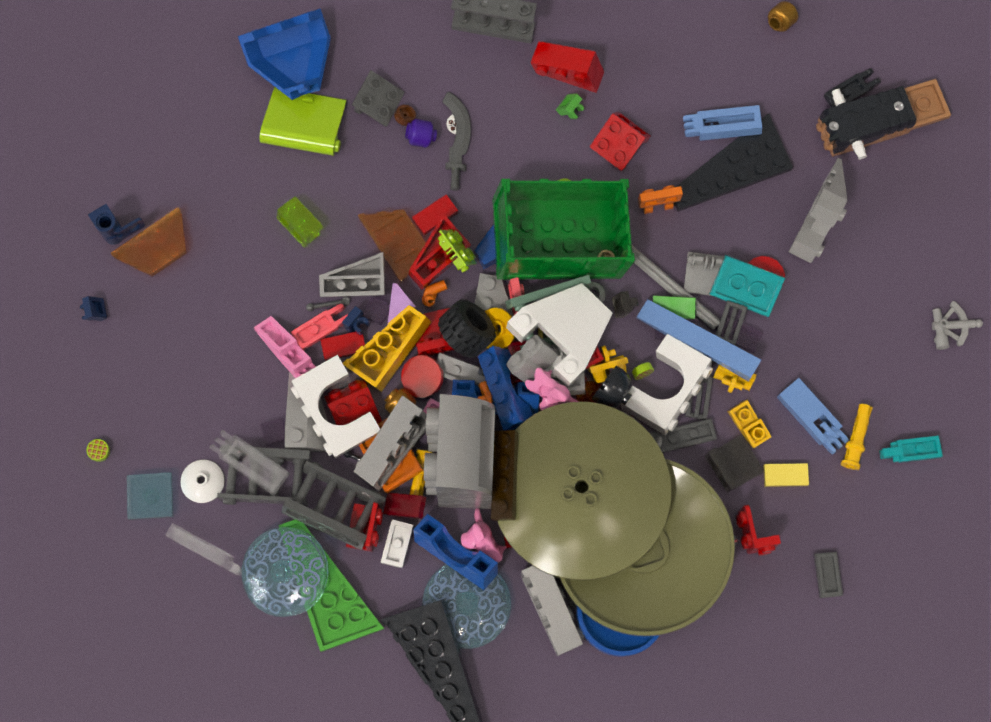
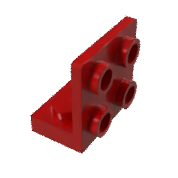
M615 112L607 120L590 145V148L622 171L639 147L647 143L651 135L620 112Z
M449 308L423 314L431 323L416 343L418 355L431 356L440 352L444 353L454 350L445 341L438 326L439 318Z
M373 502L371 516L363 530L364 534L367 535L366 542L362 548L364 551L372 552L373 546L377 547L379 534L376 529L377 525L382 524L383 512L376 502ZM354 503L350 528L356 526L366 505ZM346 543L347 548L358 549Z

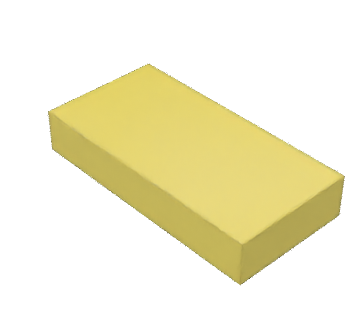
M808 463L763 465L764 487L809 485Z

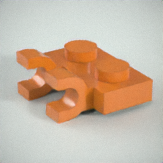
M670 185L662 190H645L639 194V208H644V214L653 213V206L664 204V210L673 209L674 202H678L682 198L681 186L675 187Z

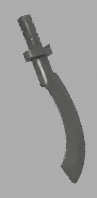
M447 92L443 103L454 115L456 136L453 147L449 148V162L445 163V169L451 170L450 189L457 191L459 190L460 171L466 172V165L462 164V155L466 154L469 146L471 123L463 103L455 95Z

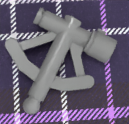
M955 301L950 303L951 309L943 318L941 309H933L934 322H932V330H936L934 338L936 349L944 350L949 348L948 336L957 341V346H962L968 336V329L982 327V320H968L964 310ZM953 312L959 317L957 321H947ZM948 329H961V334L957 336Z

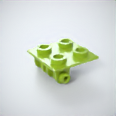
M456 230L439 231L441 233V236L438 237L439 245L445 252L450 249L446 253L447 255L455 252L450 260L455 259L453 263L458 271L461 270L464 273L470 268L469 266L477 264L474 260L476 258L470 248H465L462 244L463 239Z

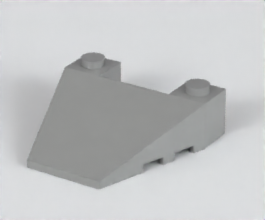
M837 158L789 250V253L809 263H812L815 256L820 257L825 248L822 245L824 238L830 228L834 227L837 220L840 222L843 220L847 212L844 209L847 202L842 159Z

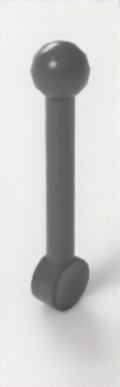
M343 297L342 300L315 305L309 303L306 309L313 311L316 308L334 306L340 303L348 306L350 299Z

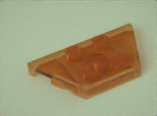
M179 207L112 251L111 255L115 259L151 277L185 255L187 249L182 213Z
M405 210L383 211L369 215L359 214V220L380 252H384L385 260L400 283L404 282L409 274V269L426 244Z

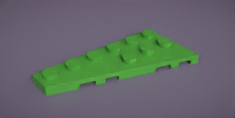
M295 519L279 525L282 536L285 532L291 531L295 535L302 534L310 538L297 537L295 544L299 545L301 543L298 540H301L303 544L299 548L294 546V552L298 553L301 550L307 549L302 553L312 554L307 555L302 561L303 556L295 557L292 555L293 560L300 561L305 569H309V563L314 558L321 557L323 561V566L318 570L313 565L316 562L315 566H320V560H315L311 565V570L320 576V582L315 586V599L312 601L314 597V589L307 586L305 588L306 592H309L310 589V594L303 592L304 586L300 587L302 597H311L305 601V607L320 652L384 630L383 626L305 524ZM288 533L286 536H284L283 540L288 535H290L292 537V540H290V537L286 539L290 543L293 541L294 536L291 533ZM286 544L285 546L286 548L288 547L287 551L289 556L292 553L293 548ZM292 562L293 569L296 568L294 564L298 565L294 574L300 579L298 586L302 585L303 578L299 573H302L303 567L297 562ZM306 571L303 574L305 582L312 575L316 581L311 583L310 580L314 581L311 577L308 579V582L311 585H315L318 582L317 577L313 573Z

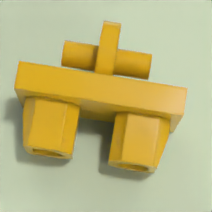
M604 345L600 346L604 360L587 369L588 372L592 373L595 382L600 383L604 382L607 378L605 370L609 368L614 369L616 365L627 373L626 364L628 359L624 355L609 359V357L616 355L615 349L607 351Z
M718 365L713 378L721 380L722 384L728 385L727 392L732 393L734 388L739 390L743 388L750 391L757 375L753 374L748 382L723 366Z

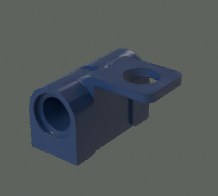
M107 204L88 214L101 236L111 245L119 244L126 237L145 227L140 217L121 227Z

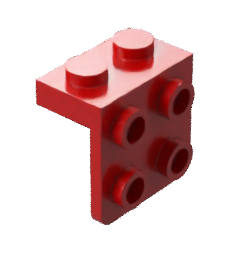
M355 380L349 383L348 387L341 390L334 389L325 396L336 425L349 424L371 412L377 424L382 422L364 380Z
M744 505L738 511L736 522L738 528H742L741 544L743 549L747 550V554L758 552L759 556H763L775 551V548L781 544L779 535L757 539L750 506Z

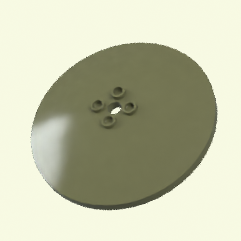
M568 402L546 408L534 414L516 429L518 432L515 520L497 522L504 537L518 555L535 568L559 578L595 580L627 569L649 551L661 534L667 520L671 502V481L668 466L660 447L640 423L624 412L610 406L593 402ZM583 481L587 483L588 490L585 493L576 491L575 485L578 482Z
M667 459L665 460L671 481L670 509L662 532L649 552L627 569L605 578L595 580L560 578L568 595L587 616L600 625L619 633L633 636H657L675 632L690 625L714 605L723 592L731 574L735 552L734 534L730 517L723 502L714 489L701 476L689 468ZM581 481L575 489L579 493H585L588 490V485Z

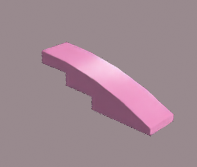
M272 316L254 327L269 349L295 378L316 367L312 363L311 358L298 346L297 340Z

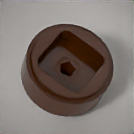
M403 104L396 109L394 117L400 125L407 126L408 123H411L416 118V112L411 106Z

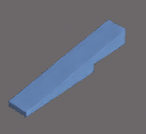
M648 299L636 317L664 335L669 334L748 382L761 362V359Z

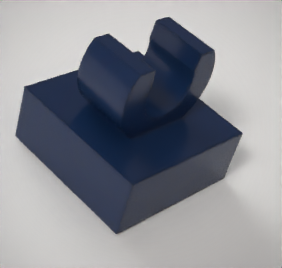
M87 296L82 299L83 304L80 305V309L85 311V316H82L83 320L102 321L107 319L103 298Z
M356 306L342 321L348 332L356 331L359 335L363 334L362 330L358 328L360 324L370 326L362 310Z

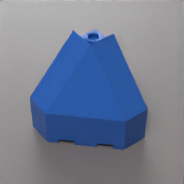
M321 8L238 36L248 66L290 99L294 100L302 95L320 91L331 39Z

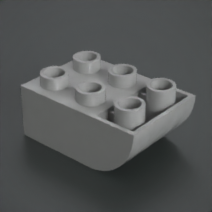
M440 394L439 408L427 407L426 435L428 452L437 453H425L424 481L426 495H437L438 507L491 509L495 405L488 401L466 396Z

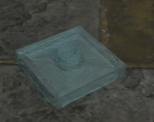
M171 472L127 475L128 520L173 517Z

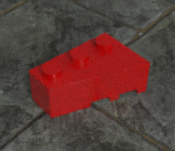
M538 41L531 60V65L538 75L547 76L597 93L604 75L603 67L595 51Z
M444 213L409 269L408 275L421 290H424L454 264L453 261L455 259L450 260L455 252L447 255L446 253L450 249L445 252L439 245L438 237L441 236L440 230H456L463 239L462 244L465 248H471L469 241Z

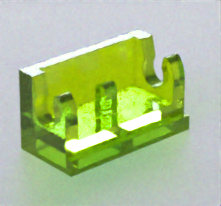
M293 197L277 209V220L304 248L320 235L319 231L323 228V225L296 197Z

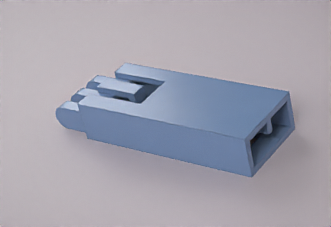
M759 105L698 111L697 114L683 116L685 136H699L700 141L762 134ZM710 122H718V125H713Z
M800 378L777 396L778 400L819 445L822 444L832 455L836 453V449L831 444H834L837 449L843 447L838 438L844 444L849 441L840 430L842 427L840 422ZM818 418L823 422L819 426L820 428L822 427L826 431L824 433H822L813 423Z

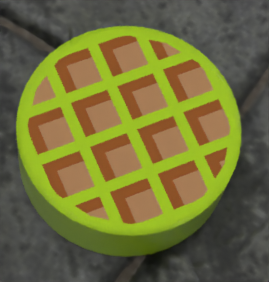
M646 362L635 367L632 370V375L635 380H639L650 375L654 369L651 363Z
M101 439L92 440L87 446V455L93 461H104L110 454V447Z

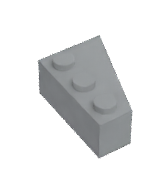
M384 252L319 275L320 297L386 296Z

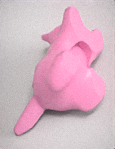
M537 368L534 380L528 379L525 381L528 390L542 397V402L539 405L541 410L558 404L579 402L571 397L570 391L566 386L552 379V370L544 371L542 368Z
M476 508L474 513L476 523L466 533L461 535V545L468 550L475 549L477 552L480 550L499 563L503 559L504 550L507 546H500L496 543L491 528L483 522L480 509Z

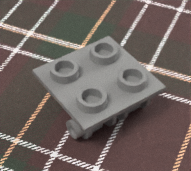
M688 252L684 289L688 293L712 296L709 292L724 256Z

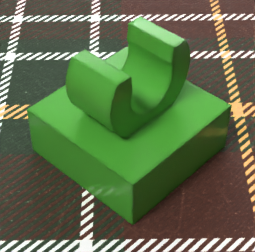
M577 93L568 94L556 111L561 116L568 115L571 119H577L578 116L574 113L575 108L578 111L584 110L583 105L579 104L582 98Z

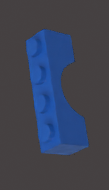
M492 346L480 354L478 359L492 394L503 430H516L525 420L533 415L530 406L517 395L510 379L511 371L506 365L511 357L510 351Z
M453 379L452 395L472 398L482 396L475 380ZM518 382L514 387L515 392L530 406L532 415L538 413L539 394L528 390L524 382Z
M427 514L413 529L415 543L482 590H485L498 575V562L480 550L473 552L460 545L449 534L446 527Z

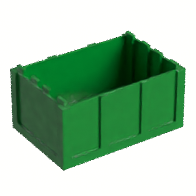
M501 179L492 199L497 280H511L512 278L576 279L589 275L590 279H621L635 262V256L632 253L627 192L629 179H620L619 181H591V179H582L581 181H549V179L510 181V179ZM603 250H610L615 257L597 256Z

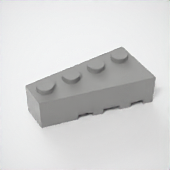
M402 396L364 456L357 462L353 472L380 491L408 452L426 431L425 412Z

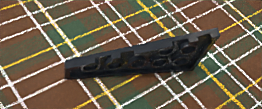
M444 599L381 619L384 625H387L392 632L395 641L399 642L404 649L406 657L424 683L428 684L433 691V696L437 702L439 701L442 704L451 722H483Z

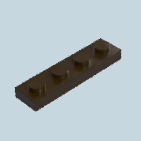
M516 430L494 431L491 520L493 521L515 520L518 432Z

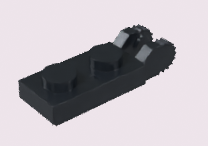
M869 68L829 90L823 97L830 107H835L832 91L840 89L846 102H851L867 94L877 87L881 81L878 78L868 84L865 83L864 80L874 73L872 68Z

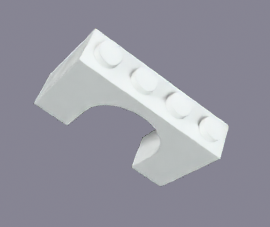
M669 334L665 336L657 348L656 357L680 372L684 379L680 392L672 398L661 400L655 399L632 386L629 392L632 395L625 406L621 403L623 411L665 436L669 430L672 432L678 424V416L680 413L684 414L690 405L688 401L692 395L696 396L701 389L700 383L704 378L707 379L713 370L711 367L712 360Z
M338 355L292 380L294 386L291 387L296 399L301 397L305 405L301 408L306 417L312 416L316 423L312 427L317 436L320 437L322 435L326 443L323 446L329 456L333 454L335 458L373 438L380 431L371 412L346 425H333L321 416L319 401L322 394L329 387L349 377Z

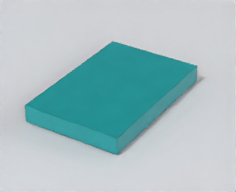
M725 254L709 294L725 301L728 300L748 307V310L769 317L785 277Z

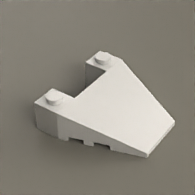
M581 283L522 307L507 322L506 329L522 343L539 327L567 355L554 368L553 374L569 388L584 373L613 313Z

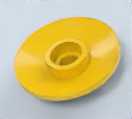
M490 308L485 313L489 316L495 327L496 337L487 348L497 346L505 349L514 339V335L506 329L507 322L512 316L502 308Z

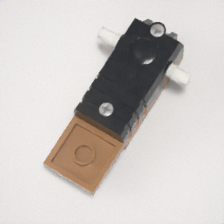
M936 79L907 88L900 86L877 93L875 96L871 95L851 102H846L840 89L832 91L836 106L822 111L816 124V129L818 132H821L824 149L829 150L832 157L854 150L858 160L867 157L864 147L908 134L916 128L949 119L951 113Z

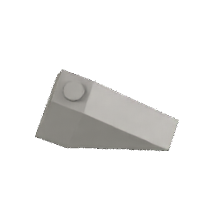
M289 372L285 449L326 452L323 446L326 443L322 435L320 437L317 436L312 427L316 423L312 416L306 417L301 408L305 405L301 397L296 399L291 390V387L294 386L292 380L295 377ZM320 398L319 411L321 416L328 422L325 409Z

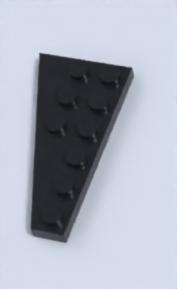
M769 113L761 119L762 134L738 137L676 186H681L683 192L681 200L674 202L678 212L792 171V163Z

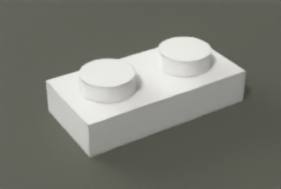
M396 520L391 521L381 559L382 564L403 568L413 530L412 524Z

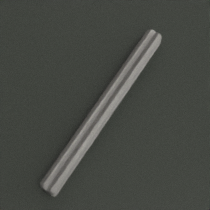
M632 245V253L635 256L634 263L666 291L676 297H693ZM696 300L695 315L712 330L716 329L720 319Z

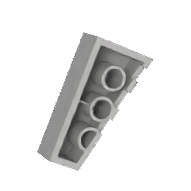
M534 566L522 570L520 576L557 657L583 644L581 640L584 639L580 628L574 625L572 620L575 618L570 606L567 607L564 602L565 595L561 586H557L554 579L556 576L547 574Z

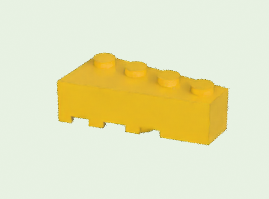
M408 305L382 331H378L366 345L361 346L351 358H347L342 364L382 392L428 328L431 321Z

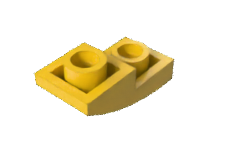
M744 400L727 411L752 448L771 438L763 421L757 417L748 400Z

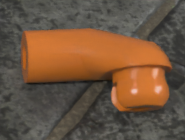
M444 280L425 288L422 296V303L425 306H433L437 293L447 290Z
M481 382L478 386L482 396H479L477 399L493 403L492 394L487 382Z

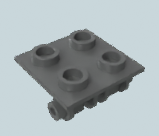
M370 70L352 106L355 107L354 111L361 114L363 112L387 127L405 92Z

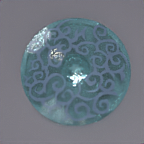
M279 527L264 532L249 546L242 563V582L248 598L261 611L278 617L295 616L309 610L322 596L328 580V562L322 546L309 533L297 528Z
M446 564L430 578L423 594L422 606L444 599L459 649H474L490 643L503 631L510 616V592L505 580L499 573L488 587L482 590Z

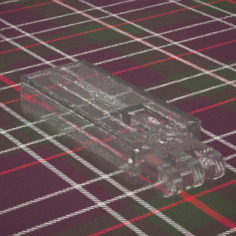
M222 430L220 434L226 440L222 441L218 437L214 440L221 447L218 449L215 445L211 444L209 448L217 453L219 458L274 496L290 473L238 436L234 435L232 437ZM236 448H238L246 454V457L243 459L242 462H239L230 455L231 453H233L238 458L241 456L242 453L238 451Z
M172 523L165 535L166 537L237 576L242 575L243 569L232 562L234 557L231 554Z

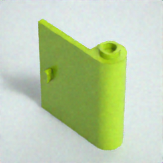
M274 87L261 126L260 143L334 156L335 152L339 153L341 140H338V130L347 100L310 93L292 100Z

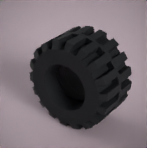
M460 299L439 318L438 326L443 338L450 347L465 357L472 358L478 356L495 340L496 330L489 316L469 300Z

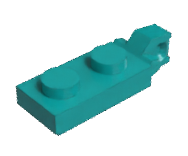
M939 436L897 440L890 443L891 448L879 450L880 459L893 458V462L899 463L943 457Z

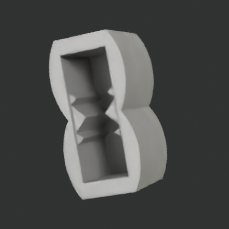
M535 335L526 341L522 350L510 357L506 365L513 375L525 383L528 379L534 380L537 368H542L543 370L548 368L556 360L558 354L550 344L538 335Z

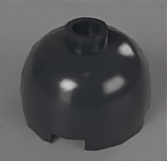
M616 365L592 397V400L595 403L613 408L618 407L621 403L625 406L632 396L629 393L632 387L631 378L622 368Z

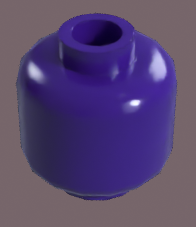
M414 119L411 123L407 124L405 139H408L410 145L427 148L431 142H435L437 130L434 129L431 121Z

